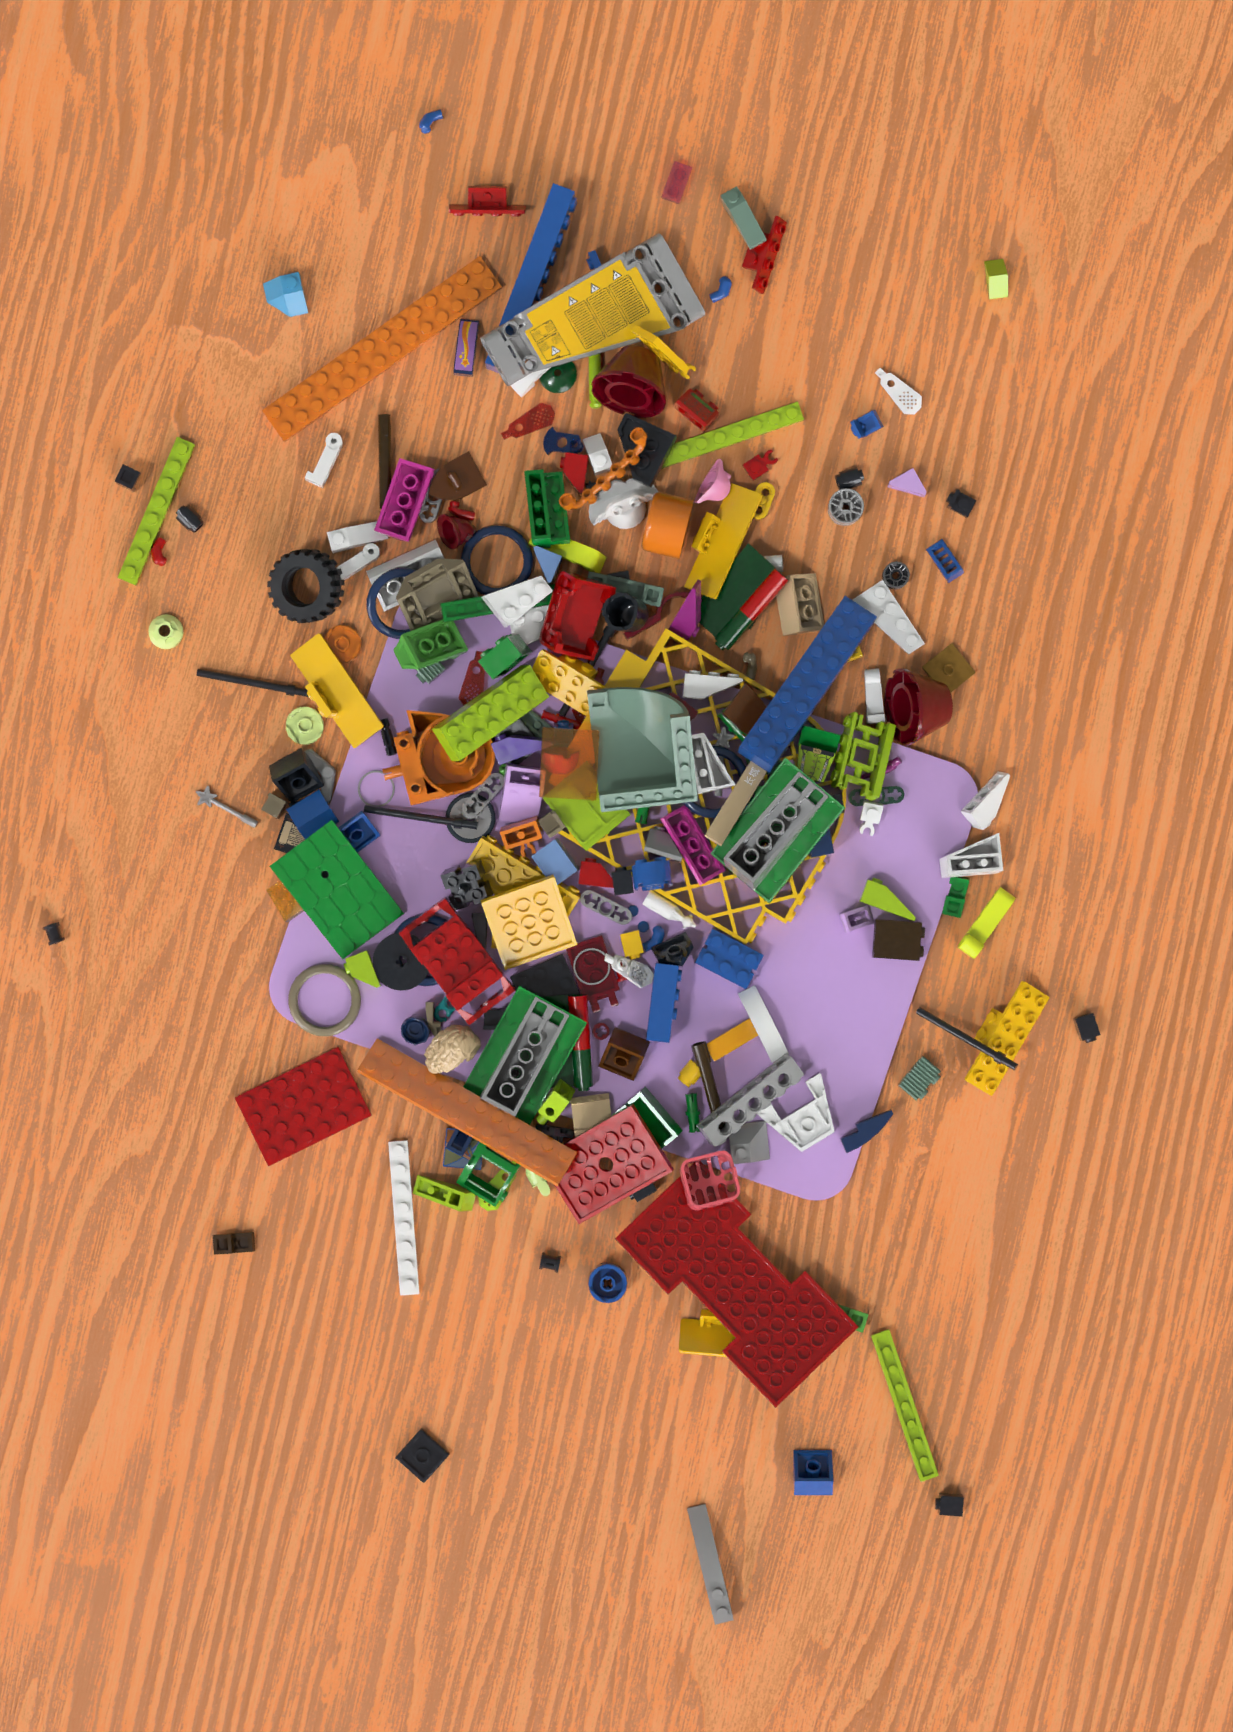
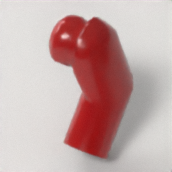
M450 501V506L448 507L450 513L458 518L474 520V511L460 509L459 502Z
M160 537L157 538L151 549V556L156 565L164 566L167 559L163 556L161 550L167 541Z

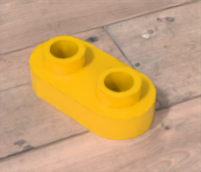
M763 482L756 488L755 492L762 494V490L766 489L769 494L762 497L758 506L762 509V513H755L753 517L755 520H762L767 516L774 498L775 489L768 482Z

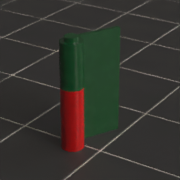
M748 543L734 559L717 599L702 596L701 620L699 623L717 640L715 644L723 651L725 648L729 650L787 584L789 579Z
M587 994L539 996L587 1022L551 1088L556 1085L559 1079H562L570 1086L578 1088V1091H589L590 1087H593Z

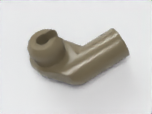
M746 652L743 655V661L748 662L746 676L755 680L757 671L756 655L752 652Z

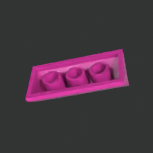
M399 458L374 531L399 541H410L435 469Z
M685 805L660 819L699 886L726 871L723 865L710 854L713 851L711 845Z

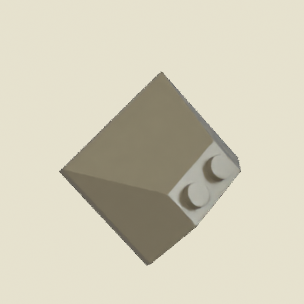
M438 558L404 577L396 599L409 629L412 631L442 620L440 603L479 596L463 560Z

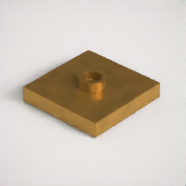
M953 643L922 666L931 679L946 684L950 692H953L976 673Z

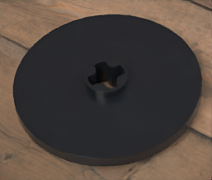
M399 933L384 938L374 951L373 968L376 976L381 983L391 989L400 991L412 989L422 983L429 972L423 964L421 965ZM411 935L413 945L420 941L419 938ZM399 956H403V959H407V963H404V967H401L400 964H396V960H399Z

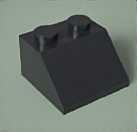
M302 748L269 765L272 782L291 803L324 786L311 758Z

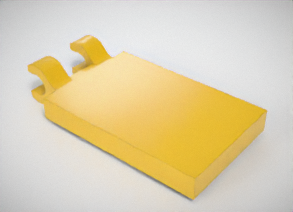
M637 325L632 328L631 332L654 352L659 359L666 363L671 371L675 373L680 372L681 376L686 379L690 378L687 375L689 369L696 371L695 366L689 363L685 364L658 336Z

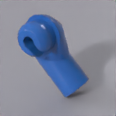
M441 109L426 113L419 123L422 133H429L432 122L443 119Z
M721 277L719 279L720 286L718 291L709 294L712 303L729 295L732 282L728 277Z
M655 926L652 930L651 940L642 943L646 952L650 951L651 947L663 942L665 931L661 926Z

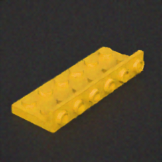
M491 835L481 837L466 862L481 859L486 872L483 880H489L493 894L495 891H508L545 877L538 865L531 864L530 859L527 857L518 856L513 853L514 850L512 848L506 850L505 846L497 843L498 840ZM561 882L557 886L569 917L581 894L579 893L580 890L575 886H567Z

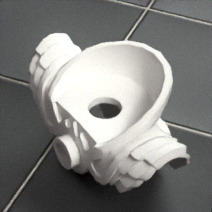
M633 478L626 482L617 479L613 480L611 488L608 491L602 490L597 494V501L594 504H589L590 521L593 525H596L602 520L607 519L612 525L620 529L634 528L644 519L646 512L645 502L652 500L653 495L658 490L654 485L650 488L635 481Z

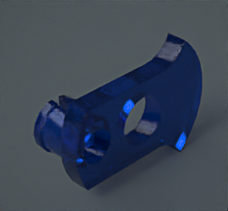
M554 427L547 431L543 441L544 450L548 456L552 452L577 454L584 448L579 435L556 432ZM566 438V446L563 448L558 447V440Z

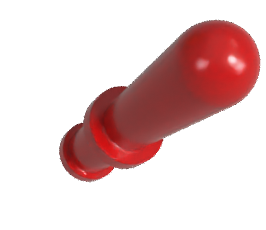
M543 710L541 719L544 718L553 722L568 720L569 723H573V729L577 731L582 724L580 721L559 716V713L553 714L546 710Z

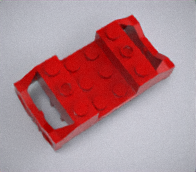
M446 897L434 904L429 910H426L399 932V935L403 938L411 952L421 965L423 964L446 993L447 999L468 1025L472 1024L516 989ZM442 909L452 916L415 945L412 944L410 932L428 921L438 910ZM501 979L503 986L501 992L490 997L472 1014L462 1009L463 1006Z

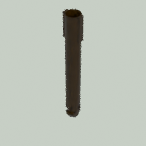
M389 414L378 415L379 509H382L391 484V425Z
M702 1041L691 1045L696 1066L699 1068L709 1109L712 1113L721 1106L710 1064L711 1058L707 1043ZM725 1122L719 1124V1130L724 1127Z

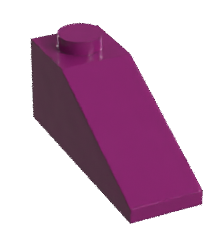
M697 580L668 629L687 641L691 636L695 637L700 629L697 626L701 620L700 580Z

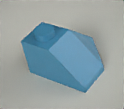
M299 272L282 275L263 283L267 303L289 317L309 313Z

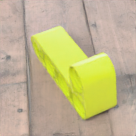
M530 538L528 544L531 545V546H533V547H535V546L532 544V539ZM571 539L570 544L551 545L548 549L543 548L562 556V559L596 573L601 572L607 559L601 552Z
M999 887L957 948L972 959H975L1016 897Z

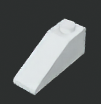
M377 521L327 532L333 553L389 538L384 534L374 531Z
M998 771L961 810V813L972 824L973 828L984 830L990 826L991 821L996 817L1010 778L1008 773Z

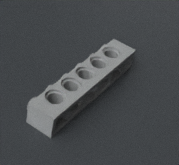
M784 1054L696 1126L714 1147L719 1146L726 1141L729 1135L738 1132L745 1122L753 1120L760 1110L769 1107L771 1101L776 1097L784 1095L787 1088L791 1085H796L801 1080V1077L804 1076V1073L791 1056ZM784 1073L783 1080L779 1082V1076ZM769 1085V1091L764 1094V1088ZM754 1097V1103L749 1106V1100ZM739 1109V1115L734 1118V1112ZM725 1122L724 1127L719 1130V1124Z

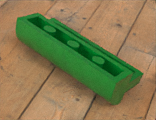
M543 469L524 471L532 544L547 549L551 545L570 544L567 510L559 504V498L565 493L562 472L544 473Z

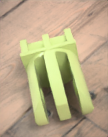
M526 1169V1176L532 1188L537 1186L543 1196H548L551 1189L546 1179Z

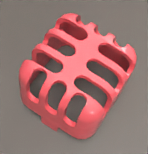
M717 1151L685 1160L680 1166L679 1171L687 1203L693 1210H701L732 1202L740 1194L736 1167H734L733 1159L727 1151ZM717 1156L721 1170L719 1176L714 1175L711 1157ZM705 1159L710 1173V1177L707 1179L702 1176L699 1161ZM728 1161L730 1168L723 1170L721 1164ZM695 1162L699 1177L698 1181L695 1182L691 1179L688 1164ZM685 1173L689 1174V1179L686 1178ZM732 1173L733 1179L726 1181L724 1179L725 1174ZM720 1183L724 1184L728 1198L722 1200L720 1199L717 1187ZM688 1184L692 1185L691 1191L689 1190ZM735 1184L736 1190L728 1192L727 1186ZM707 1187H713L717 1201L709 1202L706 1191ZM697 1189L702 1190L706 1204L698 1205L695 1194ZM691 1195L695 1197L694 1202L692 1201Z

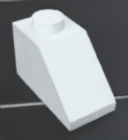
M601 433L582 439L595 476L610 471L612 462Z

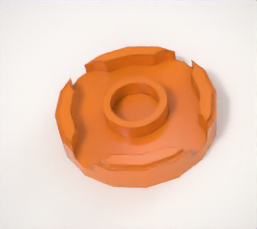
M346 625L335 626L325 634L324 639L341 663H348L354 660L360 653L361 638L352 627Z

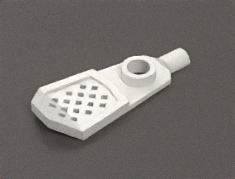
M881 368L875 372L881 379V386L903 414L915 415L921 409L922 396L892 373L886 374ZM893 381L895 385L893 387H889L887 385V382Z
M606 953L604 960L611 964L612 969L637 987L643 988L652 983L654 974L648 965L617 954L612 957Z

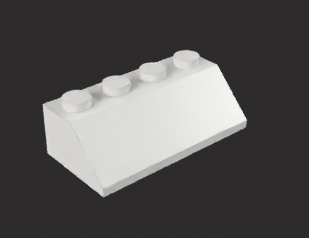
M434 540L366 571L371 584H373L380 575L391 569L411 568L418 570L438 558L444 559V556L437 541ZM404 577L394 578L386 582L378 592L377 597L384 611L399 605L396 596Z

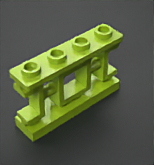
M852 712L843 721L844 731L840 737L839 751L835 756L836 766L830 777L832 781L831 787H839V789L843 790L847 788L848 782L862 786L860 796H866L865 799L873 801L880 798L896 725L891 723L884 724V722L880 721L876 723L874 729L862 725L864 715ZM854 730L863 732L861 740L857 738L852 739ZM870 735L879 736L878 745L869 743ZM857 746L870 750L867 765L853 761ZM846 766L855 768L853 776L844 775ZM862 771L871 772L869 781L860 779Z

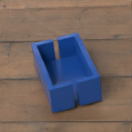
M712 929L704 943L708 946L707 949L702 947L694 963L747 989L754 976L751 971L752 969L757 970L764 955Z

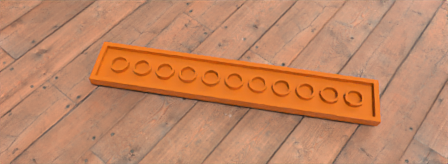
M378 1038L357 1069L358 1073L556 1186L561 1182L577 1154L571 1148L515 1116L480 1099L478 1095L439 1073L432 1074L428 1071L427 1066Z

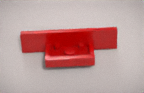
M468 186V205L449 204V213H453L454 216L472 213L473 216H483V214L502 216L503 214H510V216L519 217L525 214L526 205H507V186Z
M775 216L770 234L764 233L767 241L751 250L748 247L742 264L744 269L757 271L752 289L759 294H764L768 286V279L774 268V261L777 252L780 250L783 234L786 232L787 222L779 216Z

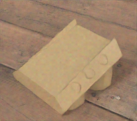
M609 1093L571 1098L575 1136L611 1117Z

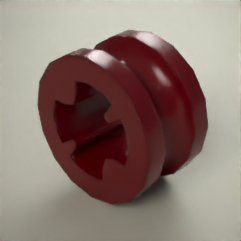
M597 1023L593 1027L592 1033L596 1039L604 1040L608 1037L610 1030L605 1023ZM600 1026H604V1030H607V1033L602 1034V1037L597 1036L598 1033L595 1032L596 1028H600Z

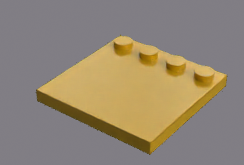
M554 875L480 900L504 970L577 945Z

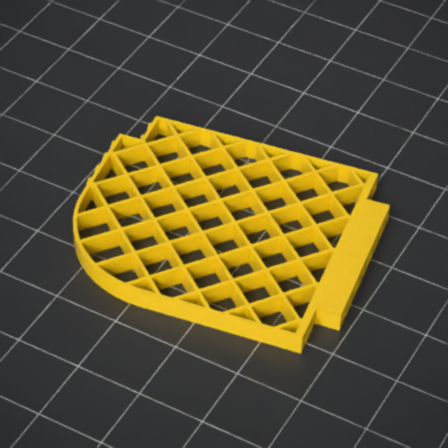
M668 629L664 630L646 661L626 650L605 684V688H640L661 653L669 682L644 689L656 691L671 687V691L677 695L675 686L684 684V678L673 681L667 653L689 648L697 653L702 673L700 675H708L702 658L704 657L722 668L711 672L720 674L729 672L730 674L739 675V678H742L744 682L762 692L757 694L760 699L765 697L773 699L776 695L774 692ZM669 638L680 643V645L664 648ZM743 682L739 684L740 689L744 685ZM711 695L708 697L710 707L698 709L697 715L711 711L716 732L720 734L721 729L716 710L727 707L730 702L714 705ZM589 712L566 749L568 750L567 758L575 751H579L577 766L568 774L552 773L547 781L549 784L557 786L586 761L591 767L595 764ZM809 716L807 721L815 729L824 731L818 722ZM734 735V737L728 741L736 740L739 738L736 735ZM717 740L709 742L711 743V745H716ZM792 741L789 745L791 756L780 758L778 763H781L786 758L793 760L794 765L797 767L798 754H796ZM724 758L726 771L733 780L732 775L738 774V771L736 769L731 771L728 759ZM767 773L763 778L764 784L768 780ZM832 781L818 783L820 787L831 785ZM845 788V789H843V790L841 789V795H842L843 805H844V807L846 808V788ZM698 794L700 805L705 807L703 795ZM669 804L666 805L668 814L672 812ZM634 808L632 810L636 820L637 809ZM844 813L838 817V822L831 837L832 844L839 833ZM697 814L693 815L694 819L701 817ZM704 817L706 829L708 831V829L710 828L709 819ZM636 823V830L612 836L606 834L597 843L606 841L610 859L593 848H589L587 851L615 868L623 867L614 860L610 840L638 833L644 857L647 859V862H651L649 861L648 853L644 851L645 841L642 832L649 831L650 828L654 829L655 826L664 827V825L659 823L641 828L640 823ZM563 830L558 832V834L582 847L570 831L569 834ZM709 839L710 845L714 849L717 844ZM826 855L818 857L819 860L798 894L793 876H791L789 883L792 895L776 898L771 901V903L791 898L795 899L784 918L766 908L765 905L769 903L764 901L759 895L760 903L731 910L724 881L737 878V876L733 874L723 877L721 873L718 875L719 878L709 880L700 886L698 883L690 885L683 857L680 863L686 886L666 892L661 889L654 891L746 945L748 942L752 943L757 935L754 932L756 927H761L766 920L765 912L784 924L787 921H792L796 914L794 911L797 904L801 906L806 898L804 895L805 890L812 888L816 881L813 878L817 871L820 873L826 863L823 860ZM633 865L627 866V870H632ZM720 882L727 911L708 916L698 912L692 889ZM687 890L692 907L670 894ZM761 906L762 910L745 939L737 934L732 913ZM728 915L732 931L713 921L712 918Z

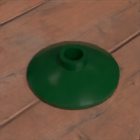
M571 361L551 367L539 380L546 390L552 393H563L574 385L577 378V370ZM560 370L561 375L555 376L554 371Z

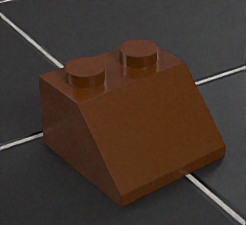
M614 1027L598 1067L634 1081L650 1041Z

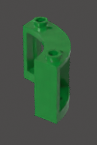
M480 1142L456 1183L496 1207L499 1201L504 1202L509 1193L506 1190L521 1165L512 1163ZM481 1157L509 1174L500 1190L472 1174Z

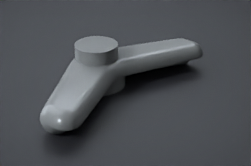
M308 749L305 753L311 758L324 783V786L321 787V793L326 801L330 803L336 770L315 751Z

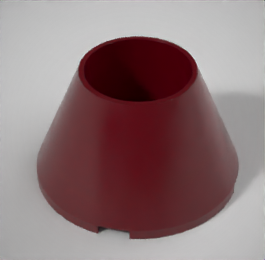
M630 345L623 347L593 378L591 383V391L594 397L608 409L622 415L624 412L635 414L634 416L637 418L653 417L660 414L666 405L660 359L654 352L641 346Z
M905 668L893 671L894 675L892 678H888L885 688L884 709L886 722L896 725L893 738L898 744L903 746L911 745L949 723L953 712V700L946 684Z

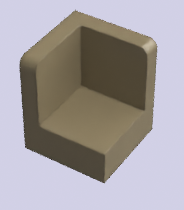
M269 792V797L261 810L279 819L288 802Z
M551 810L538 820L549 838L565 828V825L554 810Z

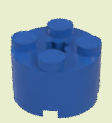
M658 857L654 859L655 861L647 862V859L635 861V865L632 866L634 890L638 891L639 887H642V891L664 888L663 884L668 883V887L673 885L670 862L666 861V857Z
M606 1262L599 1264L592 1270L589 1276L588 1285L590 1293L596 1300L603 1303L618 1301L624 1295L627 1288L625 1272L614 1263ZM604 1279H606V1280L611 1279V1280H612V1281H611L612 1286H611V1287H610L609 1285H607L606 1287L603 1286V1285H604V1281H603V1280H604Z

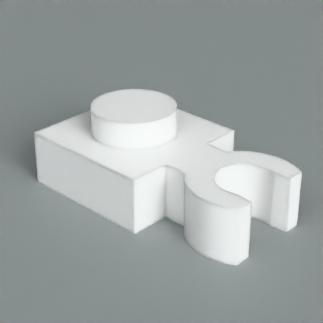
M864 800L860 820L864 822L860 825V834H863L864 829L868 827L870 828V836H873L875 832L873 823L879 824L884 807L883 804Z

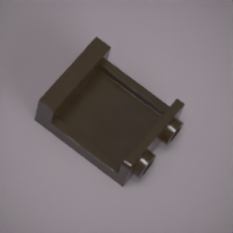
M875 919L872 958L920 961V957H923L924 954L921 938L925 937V927H922L921 922Z

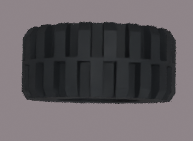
M302 549L281 556V560L274 563L275 569L270 570L269 576L272 577L271 581H267V587L271 588V592H268L269 598L274 600L272 602L273 607L280 609L278 613L281 616H287V620L292 622L310 623L327 618V615H332L335 612L334 608L339 607L341 603L339 597L344 596V590H341V586L345 585L344 579L341 580L340 575L343 574L341 568L337 569L335 567L337 562L334 559L330 560V555L320 553V550ZM301 568L310 569L319 580V594L317 599L311 604L301 602L293 591V578Z

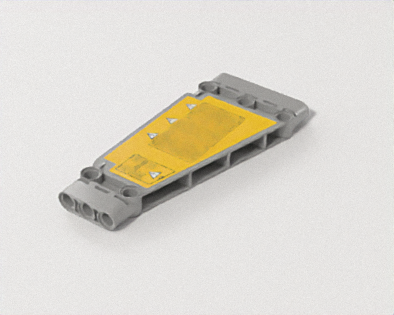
M658 233L517 314L513 319L480 337V340L504 383L510 386L533 372L641 342L631 332L635 325L659 337L684 329L705 316V311L665 239ZM636 250H639L642 253L641 260L636 258ZM655 284L661 286V293H657L654 290ZM674 317L680 320L679 327L674 325ZM506 326L513 328L512 336L506 333ZM526 359L532 362V369L525 367Z

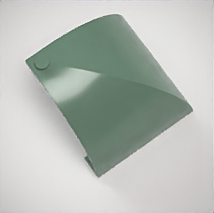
M616 687L587 690L601 812L698 801L690 715L686 707L674 697L650 689Z

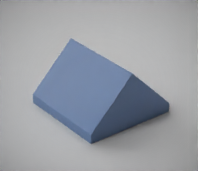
M535 546L533 547L534 553L548 585H552L562 563V556Z
M558 838L531 856L545 877L554 875L557 885L580 870Z

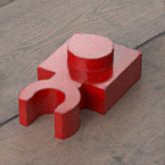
M768 450L762 459L758 454L742 465L752 481L769 471L767 465L777 463V458L772 461L768 459V455L773 452L772 450Z

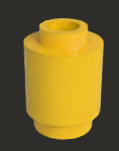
M690 1059L679 1072L680 1075L677 1078L687 1087L694 1085L701 1077L695 1060Z

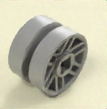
M852 489L838 490L832 495L828 503L829 517L840 526H850L856 523L864 510L862 497ZM843 505H848L849 510H843Z

